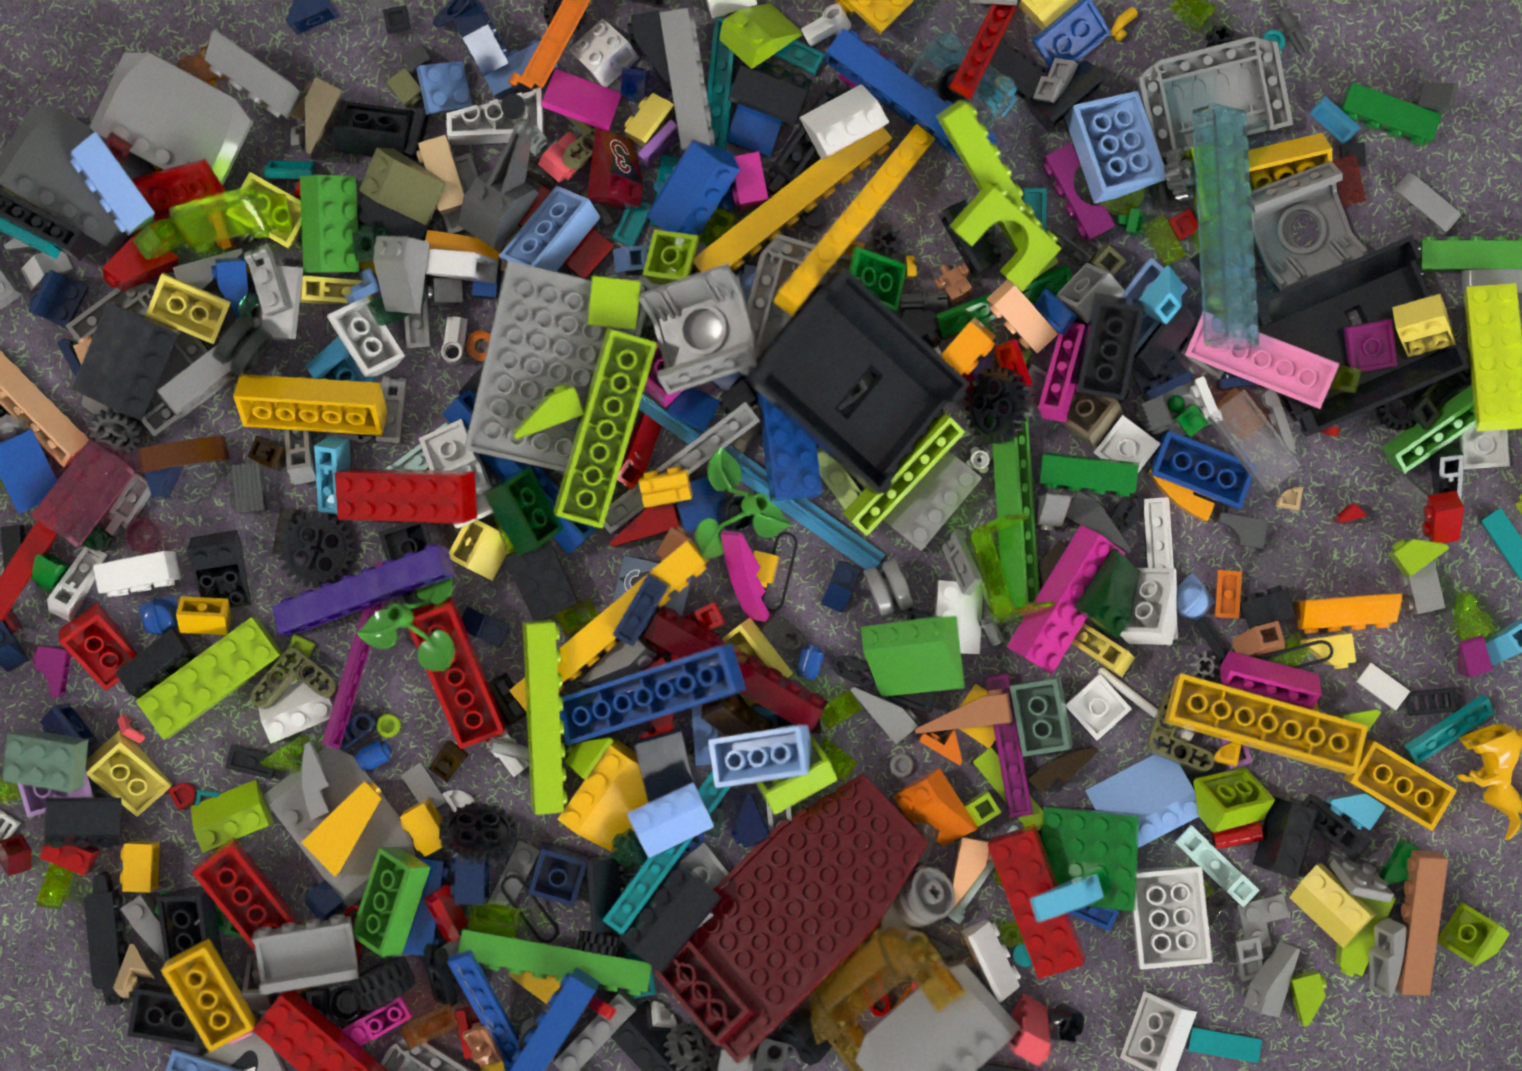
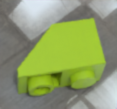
M984 790L963 804L977 827L1002 813L987 790Z

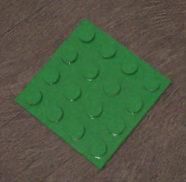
M1045 805L1043 807L1042 843L1058 885L1076 877L1097 874L1104 898L1087 906L1134 911L1136 906L1139 815Z

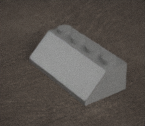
M214 30L212 32L205 56V61L211 65L209 70L220 78L222 75L230 79L228 83L238 91L242 88L248 91L247 96L257 104H260L262 101L268 105L266 110L277 118L281 114L288 119L303 98V95L297 88Z

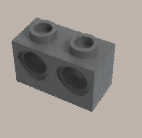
M768 1035L757 1047L752 1071H764L765 1069L786 1071L783 1070L785 1061L789 1062L792 1047H788L789 1044L785 1039ZM776 1045L780 1047L781 1052L776 1056L770 1055L768 1053L769 1047Z

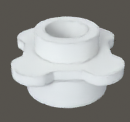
M973 447L970 450L971 456L966 465L984 474L989 469L988 464L992 460L993 455L990 451L985 452L978 447Z

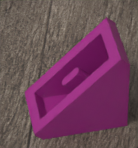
M1483 635L1459 642L1457 664L1459 674L1474 677L1493 671Z

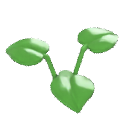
M723 447L718 448L712 455L708 465L710 483L717 491L728 489L730 493L742 495L745 498L741 503L743 510L741 514L720 525L711 518L704 519L698 524L696 528L697 546L700 554L708 559L718 557L724 553L721 533L724 530L722 529L745 516L755 515L752 520L753 527L757 534L763 538L774 537L791 525L788 519L783 516L781 510L769 502L765 494L752 495L751 491L745 492L733 488L740 483L741 469L737 461Z
M452 577L418 589L417 596L425 600L424 602L405 603L403 607L393 604L388 609L377 611L357 631L358 636L370 646L378 649H387L392 647L398 640L397 628L407 627L426 640L418 649L419 663L425 669L431 671H444L449 667L454 656L452 638L441 630H436L429 637L411 624L413 622V614L410 609L427 606L430 602L433 604L445 602L453 590Z

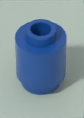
M807 644L806 648H801L796 666L798 670L797 676L815 680L816 675H819L824 653L820 652V647Z
M379 739L360 749L359 753L355 754V759L362 771L367 769L371 771L388 762L392 750L386 741L382 742Z

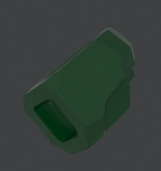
M80 518L73 522L69 530L68 540L94 551H104L112 544L110 534L104 528Z

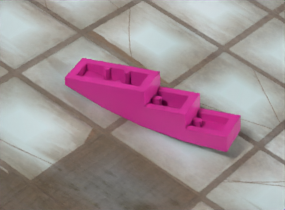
M723 531L721 539L724 557L737 599L747 619L750 617L752 620L766 622L770 613L761 599L766 591L756 575L761 567L742 533Z

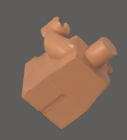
M963 263V266L959 265L958 269L955 267L952 270L948 264L940 267L943 275L938 280L936 278L934 283L939 291L944 290V292H947V298L952 307L973 296V288L966 279L970 272L966 263Z

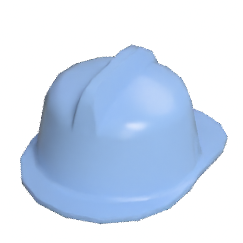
M1194 573L1187 576L1177 587L1176 610L1185 618L1197 621L1215 603L1214 598L1207 591L1206 585H1202Z

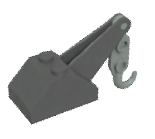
M524 118L517 121L496 167L477 177L463 197L458 225L497 252H500L539 196V193L534 188L525 183L529 153L535 156H542L548 149L549 144L545 135L534 124ZM555 133L553 144L560 140L559 133Z

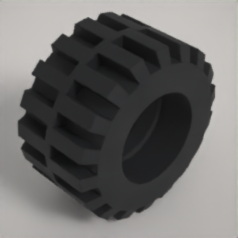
M397 956L359 975V978L353 979L350 985L362 1010H371L405 994L417 984V981L406 957Z

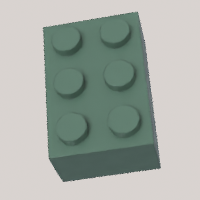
M1061 676L1012 684L1010 691L1023 757L1071 749L1073 741Z
M23 728L7 733L3 781L65 792H73L84 787L88 739Z

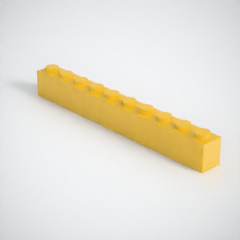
M918 124L914 126L779 290L773 301L791 316L796 313L928 151L935 137Z
M882 127L831 156L818 160L694 257L692 269L696 273H700L728 263L730 268L736 271L745 263L744 258L749 254L752 257L763 249L761 246L767 240L772 242L779 234H782L780 232L782 228L786 225L788 228L792 227L800 220L798 217L804 211L808 214L817 207L818 204L816 202L822 197L824 199L829 198L836 191L835 187L838 184L842 183L845 185L854 177L852 173L858 169L861 171L866 169L872 163L870 159L875 155L880 157L890 149L889 144L893 138Z
M692 538L687 540L649 572L670 585L658 605L660 608L671 599L669 594L672 591L680 592L689 584L687 579L690 576L698 577L707 569L705 564L709 559L704 558L700 554L698 546ZM646 576L559 648L561 663L557 664L558 673H561L562 687H558V692L565 688L563 683L569 679L572 682L582 674L580 669L585 664L590 667L599 660L600 657L597 654L603 649L608 652L618 644L615 641L617 637L612 634ZM523 678L509 691L527 712L525 678Z

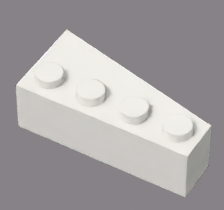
M538 87L527 93H517V95L523 98L526 106L525 113L518 119L507 118L501 109L502 100L498 99L489 101V103L484 105H474L446 113L447 137L450 145L508 143L515 124L521 118L534 124L545 135L544 108L541 107L543 101L542 89Z

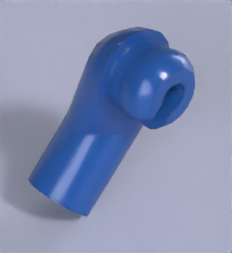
M731 185L723 196L722 201L718 204L719 211L722 213L730 214L735 209Z

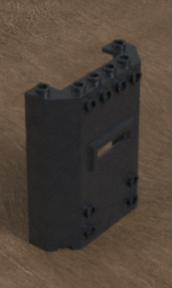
M1412 235L1248 306L1250 314L1254 316L1256 321L1251 323L1252 330L1339 364L1320 409L1281 394L1290 417L1294 422H1300L1301 432L1305 437L1470 367L1468 364L1469 356L1460 345L1456 347L1451 345L1408 357L1396 330L1392 307L1433 296L1430 287L1425 285L1421 266L1415 262L1416 259L1422 257L1420 254L1421 246ZM1357 310L1362 323L1392 319L1398 366L1349 374L1343 327L1351 326L1352 324L1347 313Z
M845 267L835 270L830 275V279L826 284H820L814 289L796 313L759 355L757 365L752 367L754 371L750 372L745 379L872 494H884L890 489L893 484L891 481L895 477L893 473L898 469L900 465L898 462L901 458L911 453L914 449V442L918 437L922 438L928 432V425L932 420H936L941 416L944 411V405L947 402L960 401L966 395V388L970 385L965 378ZM871 370L877 377L849 411L844 414L838 407L864 375Z

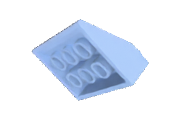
M1138 91L1076 104L1065 115V120L1094 203L1116 199L1166 180L1164 164Z
M1155 754L1085 790L1096 811L1139 815L1138 848L1199 817L1195 791L1181 766Z

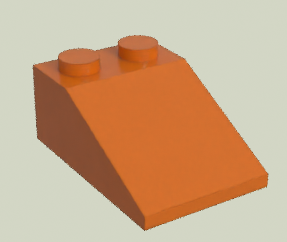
M940 768L907 784L893 796L905 817L942 847L978 829Z

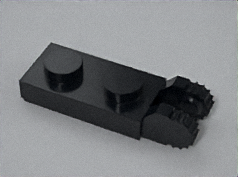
M429 943L425 946L423 952L434 1000L453 1007L458 1001L450 974L451 970L447 964L449 958L448 951L445 948H437L436 945Z

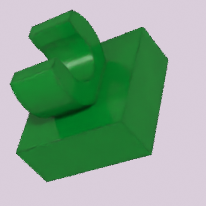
M1131 208L1129 216L1118 215L1117 224L1121 227H1126V232L1130 236L1140 237L1144 214L1140 209Z

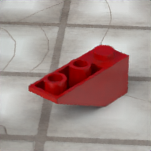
M645 413L641 415L631 431L617 478L618 482L633 490L640 477L646 471L662 425Z

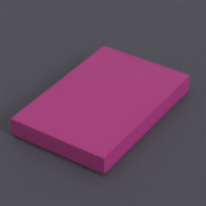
M555 68L541 107L609 131L622 93Z

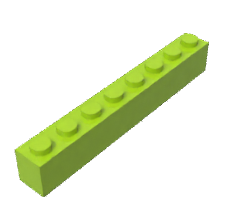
M959 100L936 115L978 190L981 191L988 182L994 187L999 184L1009 193L1006 198L1010 202H1013L1015 199L1025 208L1022 213L1028 218L1030 215L1034 216L1035 213L1028 203L1025 204L1021 198L1023 196L1021 188L1016 183L1013 184L1010 176H1012L1010 169L1005 163L1002 164L998 158L1001 155L998 148L993 143L990 144L987 136H989L987 129L982 123L979 124L975 118L977 112L973 105ZM1013 220L998 221L1000 228L1016 253L1022 243L1020 225ZM1040 226L1039 228L1046 233L1044 228ZM1055 256L1036 277L1059 263Z
M551 619L522 621L531 810L535 815L564 812V805H567L566 790H563V781H566L565 767H562L561 759L565 758V747L563 743L561 744L560 734H564L563 720H560L559 711L563 710V700L558 692V687H562L561 673H558L557 664L561 663L560 650L556 648V640L560 639L559 626L555 625V622Z

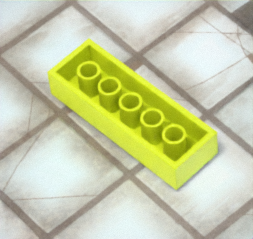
M1512 283L1466 287L1463 299L1476 431L1522 429V332L1517 285Z

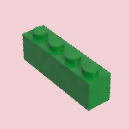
M1354 82L1347 87L1340 109L1354 122H1357V120L1366 123L1365 127L1371 130H1379V128L1388 131L1387 135L1393 138H1401V136L1410 139L1409 142L1415 146L1427 145L1433 141L1442 114Z
M1043 452L1040 483H1044V487L1055 489L1059 485L1068 486V490L1082 491V488H1090L1093 493L1106 494V490L1116 491L1115 495L1129 497L1130 493L1135 494L1139 464L1138 462Z

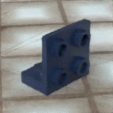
M50 269L41 279V288L38 294H35L30 300L29 312L67 329L66 325L74 319L89 287Z
M1177 357L1174 360L1170 358L1166 364L1169 368L1160 379L1156 377L1152 381L1131 368V373L1145 402L1194 380L1190 371L1184 372Z

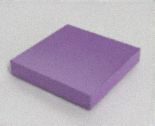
M672 120L637 153L640 162L649 169L680 137L678 127Z

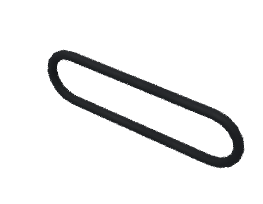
M783 532L779 534L775 540L772 555H775L779 538L783 535L792 536V538L795 541V546L793 550V555L788 571V576L781 604L776 609H770L766 606L769 612H776L780 610L785 601V596L798 546L797 538L794 534L790 532ZM765 592V593L763 594V596H762V601H763V603H764V598H765L766 592Z
M1317 640L1264 654L1256 658L1263 659L1316 644H1326L1330 648V653L1326 658L1292 666L1299 669L1328 661L1333 656L1334 650L1328 641Z
M507 876L501 883L503 894L540 942L550 943L554 941L559 933L555 922L534 895L529 894L555 929V934L551 939L545 940L541 938L506 892L505 883L509 879H517L527 892L529 887L519 876Z

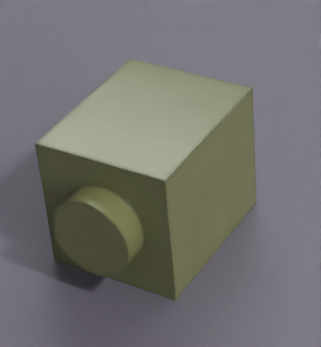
M405 67L386 81L406 108L409 106L413 108L422 102L421 88Z
M1106 243L1089 260L1094 266L1110 272L1112 276L1127 261Z

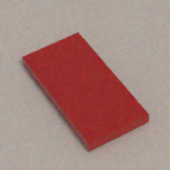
M206 159L134 177L132 180L135 187L154 211V219L156 221L226 204L231 199Z
M544 185L537 191L539 196L518 224L520 228L524 226L551 193ZM592 227L563 265L578 278L587 279L615 246Z

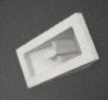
M61 251L57 259L44 253L33 255L21 268V271L30 289L34 290L41 286L42 277L50 269L65 274L74 268L66 253Z

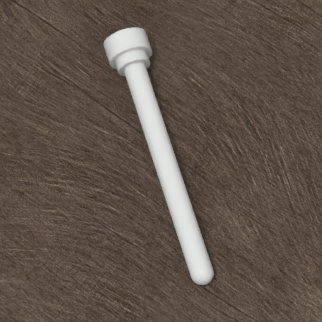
M1100 668L1098 670V674H1101L1109 684L1155 718L1158 710L1156 707L1107 669ZM1162 715L1160 723L1169 728L1171 725L1164 723L1165 715ZM1177 726L1173 736L1188 743L1195 732Z

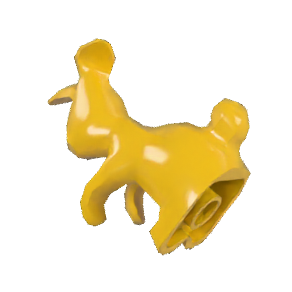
M1494 724L1459 738L1460 742L1468 750L1473 749L1476 754L1481 755L1483 765L1476 772L1472 769L1469 775L1460 773L1457 775V778L1464 782H1474L1482 787L1488 786L1483 794L1484 803L1508 816L1510 823L1505 840H1509L1515 836L1522 823L1518 814L1522 815V800L1518 791L1511 785L1512 772L1522 750V729L1517 731L1508 724Z

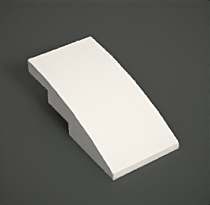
M462 419L419 438L430 470L475 471L477 519L465 523H453L457 529L494 513L483 494L492 486L479 454L464 449L468 430Z

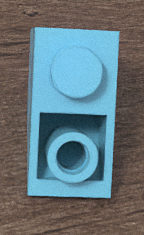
M1169 266L1164 268L1139 300L1143 301L1145 307L1144 312L1149 317L1167 324L1180 309L1181 280Z
M1515 620L1485 641L1492 666L1522 652V620Z
M1361 791L1328 797L1325 801L1331 805L1330 810L1340 817L1343 814L1349 817L1348 823L1360 831L1362 828L1371 830L1386 806L1367 793Z

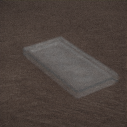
M1245 389L1207 417L1264 494L1271 491L1301 466Z

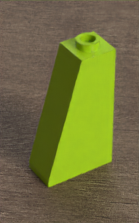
M1358 896L1376 915L1345 948H1342L1337 943L1335 964L1341 967L1340 972L1351 977L1354 974L1363 976L1369 962V949L1375 946L1374 925L1384 918H1388L1396 897L1393 896L1390 902Z

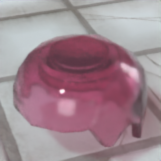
M137 518L130 522L125 530L126 542L132 551L146 555L157 549L162 540V531L155 521L148 518ZM151 534V537L148 540H143L140 538L141 536Z

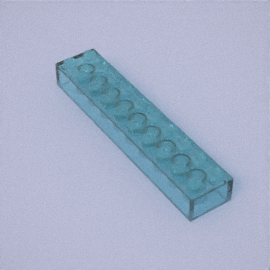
M1212 103L1192 110L1205 346L1237 351L1259 346L1247 117L1245 110Z

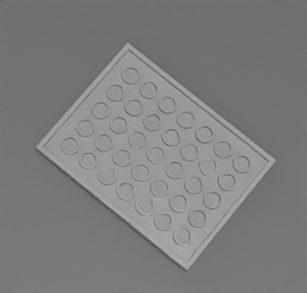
M507 261L464 449L565 472L581 416L519 439H515L512 432L550 392L554 391L553 387L563 383H567L568 386H574L583 410L607 328L637 337L640 336L646 311L640 300L638 303L636 330L588 325L591 280Z

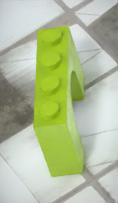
M988 182L949 226L973 246L992 224L1001 220L1018 222L1022 230L1021 246L1000 272L1023 291L1062 248L1056 244L1059 239L1049 230L1044 233L1039 228L1042 224L1033 215H1030L1028 218L1022 213L1025 208L1014 199L1013 202H1010L1006 198L1009 193L999 184L994 187Z

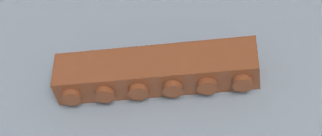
M1411 850V858L1407 860L1408 881L1404 883V893L1406 896L1405 903L1401 906L1402 925L1406 926V941L1402 967L1396 985L1397 990L1402 995L1430 996L1448 859L1440 851Z

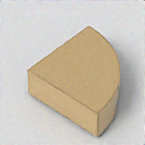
M1294 487L1284 491L1278 497L1275 507L1299 511L1303 487Z

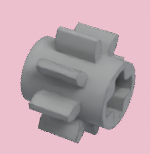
M1202 651L1200 657L1192 654L1195 660L1193 663H1187L1188 666L1194 669L1191 672V676L1200 674L1199 678L1205 680V675L1214 677L1212 673L1214 668H1219L1213 662L1216 656L1212 655L1208 658L1206 651ZM1200 661L1208 662L1206 664V671L1199 670L1201 667Z

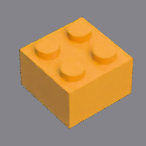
M974 317L940 356L960 375L964 372L968 375L980 362L977 357L980 354L985 357L994 347L993 339L996 335Z

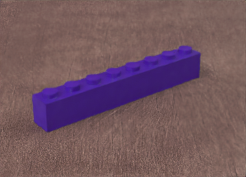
M430 544L425 546L423 551L404 554L403 558L399 560H387L380 567L365 568L361 574L347 575L342 577L339 582L322 584L318 590H306L301 592L299 597L284 598L280 600V604L272 606L277 633L292 636L453 577L455 575L449 550L438 546V544Z

